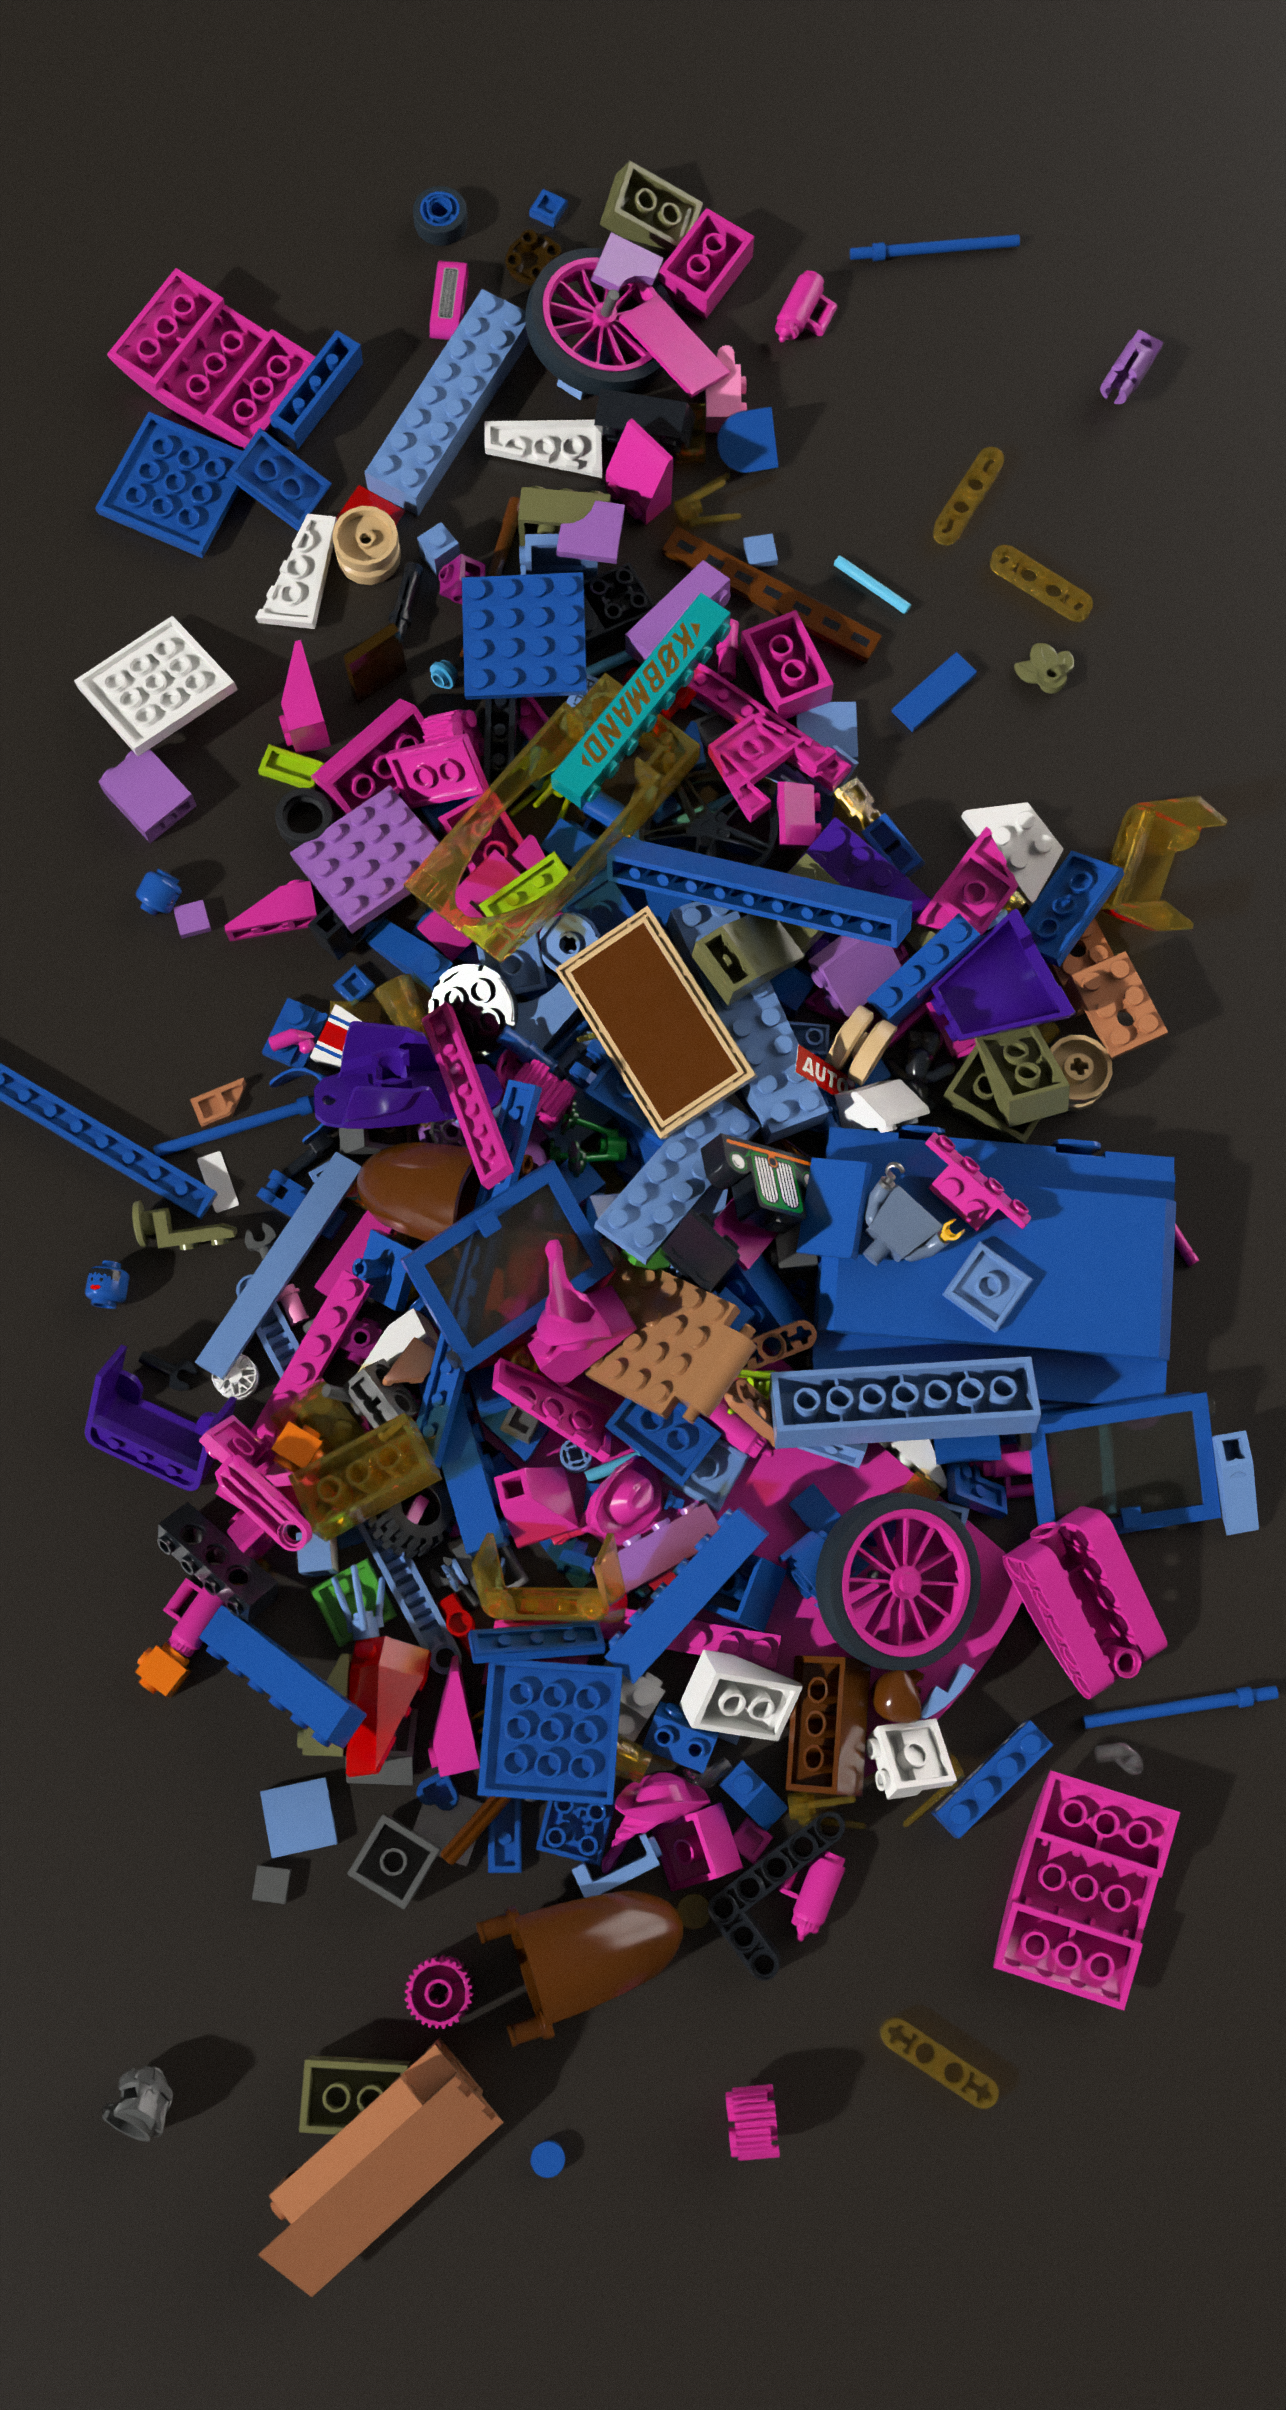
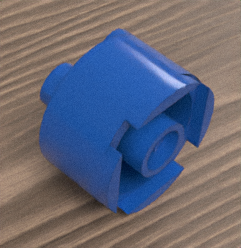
M822 1530L817 1534L812 1531L807 1532L778 1557L779 1563L786 1562L788 1566L786 1568L787 1578L806 1600L811 1596L817 1600V1564L823 1544L828 1536ZM853 1565L851 1566L849 1577L855 1572ZM818 1602L814 1604L817 1608H819Z

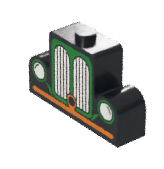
M720 1133L701 1148L705 1174L710 1183L720 1190L731 1187L739 1222L763 1228L766 1231L785 1234L807 1218L804 1202L812 1159Z

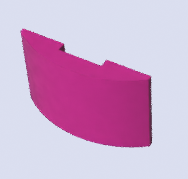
M177 268L174 269L107 354L108 358L126 375L166 407L204 431L243 448L247 446L259 428L265 432L270 428V416L315 359L314 355L273 329L267 332L225 305L223 297Z
M1050 1770L1036 1804L1018 1859L1004 1911L993 1967L1120 2010H1125L1143 1946L1141 1943L1143 1931L1159 1877L1162 1878L1180 1812Z

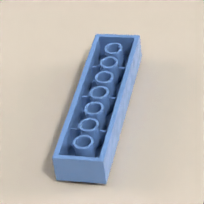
M483 289L480 291L365 470L369 491L419 516L528 344L529 338L526 331L525 310Z
M694 901L672 909L667 926L685 964L757 1075V1078L742 1087L741 1091L754 1120L761 1125L760 1133L765 1144H770L822 1124L829 1113V1109L815 1079L814 1083L795 1072L798 1042L770 980L727 1006L691 957L696 941L722 925L740 919L738 911Z
M1031 1357L771 1372L769 1397L775 1449L1036 1433L1041 1418Z

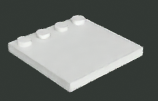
M173 616L74 680L82 694L138 757L238 690L235 682Z

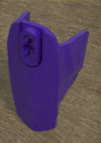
M352 1021L343 1046L340 1072L323 1078L314 1088L315 1118L325 1126L347 1129H372L457 1118L435 1055L425 1033L418 1032L409 1027ZM487 1064L475 1065L493 1111L503 1095L501 1083Z

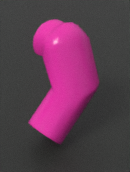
M293 1028L268 1037L269 1044L274 1052L290 1045H298L302 1053L308 1054L313 1051L316 1045L314 1042L315 1037L312 1033Z

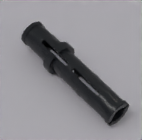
M407 562L405 564L394 611L390 612L388 618L389 622L394 623L400 630L402 646L407 628L412 624L411 612L423 573V567L414 562Z

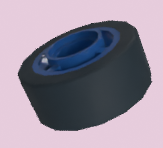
M434 186L425 189L417 196L413 204L414 225L418 235L425 242L435 246H447L457 242L464 235L468 227L467 205L463 196L455 189L447 186Z

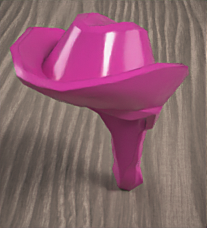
M559 1240L548 1241L545 1253L550 1264L548 1269L550 1292L545 1303V1310L542 1311L537 1322L539 1339L548 1346H559L564 1351H581L589 1349L593 1340L612 1338L608 1324L586 1294L576 1290L567 1278L563 1262V1248Z
M635 1455L617 1466L590 1497L587 1510L577 1516L580 1529L551 1538L553 1544L562 1545L573 1537L599 1531L610 1540L629 1539L648 1529L661 1512L663 1489L653 1465L642 1456Z
M668 1772L648 1774L628 1784L616 1798L615 1809L624 1814L625 1817L620 1827L616 1829L615 1839L612 1840L611 1848L602 1859V1872L609 1874L613 1870L628 1841L635 1834L646 1833L660 1823H673L679 1817L710 1804V1798L707 1793L693 1781Z

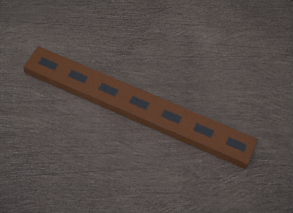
M677 526L662 549V555L690 570H693L704 560L730 578V591L777 616H782L796 610L808 633L865 663H868L881 641L882 635Z

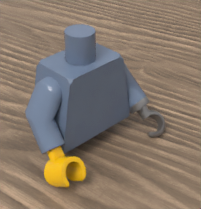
M891 1162L886 1166V1176L880 1178L867 1197L864 1221L868 1226L864 1232L873 1242L863 1252V1255L875 1266H878L887 1255L896 1262L901 1261L903 1258L906 1261L914 1262L932 1257L947 1246L949 1240L958 1239L965 1231L963 1229L958 1234H953L950 1231V1224L957 1219H951L943 1226L898 1184L895 1186L894 1180L896 1176L890 1171V1168H898L901 1174L905 1172L904 1167L898 1162Z

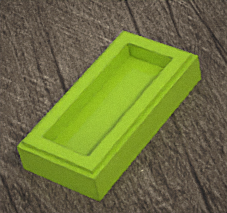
M269 744L258 772L260 775L299 788H312L317 791L318 786L311 778V775L323 766L325 762Z

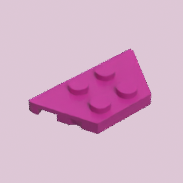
M986 826L919 915L914 922L915 924L941 930L960 913L981 936L984 934L1019 887L1013 873L1007 867V861L1002 851H999L992 837L993 833L990 828Z

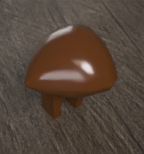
M916 1669L908 1672L905 1670H892L877 1678L870 1689L875 1711L884 1719L892 1722L915 1723L922 1716L921 1700L919 1697L921 1688L916 1686V1684L924 1679V1674Z

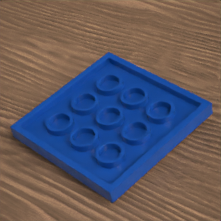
M148 412L95 507L97 514L203 558L240 490V487L228 479L226 474L242 451Z
M583 572L462 578L464 689L466 700L587 695Z
M525 1660L490 1662L488 1665L477 1795L613 1805L623 1668Z

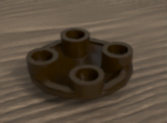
M525 230L521 233L520 238L510 245L505 257L506 267L510 275L519 283L529 286L533 285L543 268L553 259L562 255L561 247L549 236L536 233L533 230Z

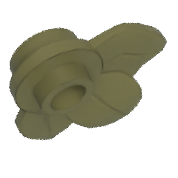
M1036 643L1031 648L1030 660L1015 663L1014 669L1024 682L1038 684L1044 692L1053 694L1059 692L1065 686L1067 674L1074 667V658L1070 651L1056 653L1049 644Z

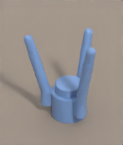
M353 1564L351 1565V1573L358 1613L353 1614V1617L338 1578L336 1576L331 1578L347 1622L348 1633H353V1640L380 1636L379 1628L384 1627L385 1578L383 1576L379 1578L374 1617L373 1610L365 1612L357 1565Z

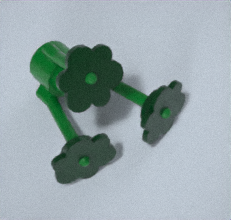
M573 1099L562 1120L560 1134L564 1135L569 1128L574 1129L575 1125H579L606 1136L605 1138H599L596 1152H585L579 1147L578 1141L575 1140L571 1142L568 1152L562 1153L561 1147H556L554 1138H551L549 1159L554 1160L557 1166L562 1164V1160L568 1159V1168L570 1172H573L574 1178H578L583 1173L587 1162H624L627 1147L626 1137L618 1136V1129L606 1128L578 1118L579 1111H576V1100Z

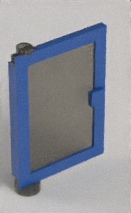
M554 1160L547 1161L400 1259L401 1264L451 1350L446 1352L445 1355L455 1369L461 1367L463 1371L468 1372L537 1324L542 1311L545 1310V1303L550 1292L548 1270L550 1264L545 1253L548 1241L559 1240L563 1248V1262L567 1278L573 1287L580 1292L588 1289L622 1263L618 1250L610 1240L605 1237L597 1240Z
M1189 1391L1041 1414L1036 1433L1014 1434L1019 1452L1029 1451L1038 1526L1047 1522H1056L1079 1506L1097 1509L1105 1513L1111 1520L1117 1534L1221 1518L1210 1416L1216 1415L1214 1398L1212 1396L1207 1397L1206 1391L1192 1393Z

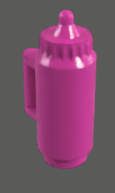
M805 271L798 277L777 317L775 331L780 336L779 341L781 343L785 342V340H795L804 328L817 336H823L837 309V304L822 294L824 291V279L814 271ZM818 303L824 309L816 323L810 319V316Z
M723 1397L710 1418L699 1415L700 1418L720 1432L722 1438L742 1453L749 1454L753 1458H756L758 1454H765L768 1457L774 1455V1451L770 1449L767 1439L763 1438L737 1413L728 1414L730 1406L727 1404L725 1397Z
M1046 1441L1049 1471H1051V1469L1058 1468V1452L1055 1443H1047ZM1030 1442L1000 1445L1001 1460L968 1462L969 1467H972L975 1463L980 1468L982 1476L1003 1477L1007 1499L1034 1496L1033 1483L1011 1485L1010 1476L1032 1474L1029 1450H1031Z
M185 1578L163 1609L164 1612L178 1621L172 1630V1636L169 1638L168 1644L182 1656L191 1657L204 1643L199 1636L221 1605L226 1606V1604L217 1595L209 1594L204 1586L201 1588L188 1578ZM193 1590L197 1591L198 1595L182 1617L178 1615L177 1612Z
M826 1850L807 1864L810 1868L799 1894L790 1891L798 1871L776 1889L797 1899L793 1908L794 1915L791 1922L797 1927L796 1939L799 1942H802L810 1932L818 1933L820 1926L824 1924L846 1869L843 1868L844 1858Z

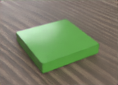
M366 1558L355 1565H357L365 1612L373 1610V1616L375 1617L379 1578L370 1560ZM351 1567L334 1576L338 1578L353 1617V1614L358 1613ZM331 1578L310 1588L338 1646L342 1647L353 1641V1633H348L347 1622ZM386 1592L383 1605L384 1624L398 1617Z

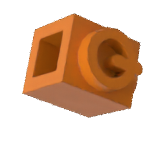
M288 1421L271 1448L272 1453L276 1455L272 1461L298 1477L303 1472L307 1474L310 1468L316 1470L325 1456V1452L321 1451L324 1447L323 1442L319 1440L321 1434L307 1425H304L301 1429Z
M165 1642L162 1647L157 1645L154 1649L149 1647L138 1659L137 1663L140 1666L135 1672L142 1677L139 1683L148 1691L155 1694L158 1690L165 1697H172L192 1670L187 1667L190 1660Z

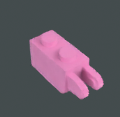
M722 345L718 349L717 358L726 366L730 374L705 389V432H718L723 422L730 415L747 410V402H741V395H746V376H741V364H735L734 349L726 345Z

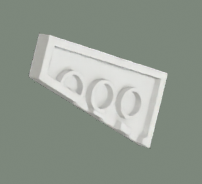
M595 420L485 421V454L602 478L601 432L594 425Z
M307 514L292 544V552L287 561H283L279 569L280 575L275 585H271L266 595L268 599L263 609H259L255 617L258 623L315 629L334 545L332 535L334 525L337 522L336 517Z

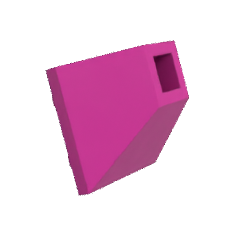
M564 1467L522 1468L494 1477L500 1506L517 1548L580 1529Z

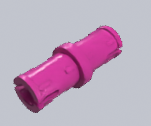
M730 619V633L723 642H719L716 653L719 656L717 674L727 681H733V678L736 679V659L740 655V646L738 645L739 622L734 619Z

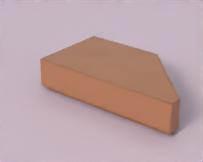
M244 1077L190 1099L202 1129L232 1118L247 1085Z
M414 1337L386 1374L381 1384L391 1386L392 1383L409 1382L410 1384L422 1383L430 1373L435 1350Z

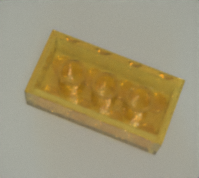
M405 1412L288 1475L304 1515L311 1525L312 1533L325 1542L442 1479L417 1423Z

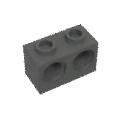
M384 1358L362 1368L343 1385L381 1439L401 1429L420 1411V1406L402 1382L392 1383L391 1386L381 1384L391 1369Z

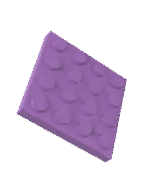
M390 785L331 824L318 838L305 842L290 852L296 864L351 933L357 931L454 864L450 855Z

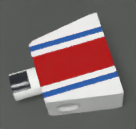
M335 1004L310 1058L320 1065L340 1070L343 1046L349 1025L352 1021L361 1020Z

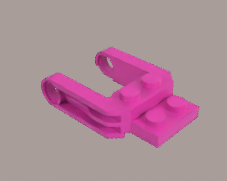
M234 1415L229 1416L206 1431L199 1439L206 1452L212 1458L222 1463L215 1472L220 1490L282 1548L288 1551L302 1549L313 1537L310 1523L297 1511L298 1509L293 1504L315 1524L327 1526L338 1519L343 1512L341 1497L311 1469H309L307 1474L303 1472L298 1477L278 1466L272 1461L276 1455L271 1451L278 1438L267 1434L263 1438L256 1437ZM264 1477H266L277 1489H275ZM278 1490H280L293 1504H291ZM319 1500H326L331 1504L333 1509L331 1515L326 1516L319 1511ZM293 1524L300 1528L302 1532L301 1540L295 1541L289 1537L287 1533L288 1525Z

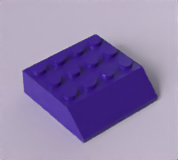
M836 817L800 857L801 859L807 853L841 886L912 901L911 924L931 901L904 874ZM825 932L805 955L811 959L841 935Z

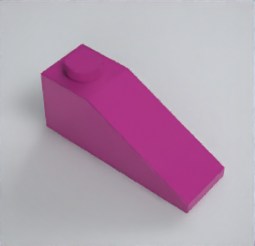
M300 879L290 881L287 885L278 887L224 926L229 941L308 928V924L318 915L315 892L311 881Z

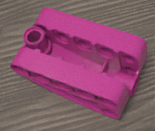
M1079 1506L1056 1522H1047L1039 1525L1031 1531L1030 1539L1002 1557L1003 1564L1036 1627L1063 1670L1086 1699H1092L1111 1686L1120 1677H1135L1140 1671L1141 1663H1145L1168 1646L1166 1637L1111 1520L1102 1511Z

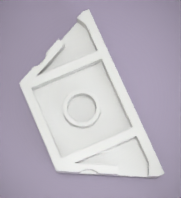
M1028 802L964 811L961 817L976 837L980 835L986 826L991 829L992 837L999 851H1002L1007 861V867L1013 873L1019 885L1016 890L1031 907L1062 854L1063 847Z

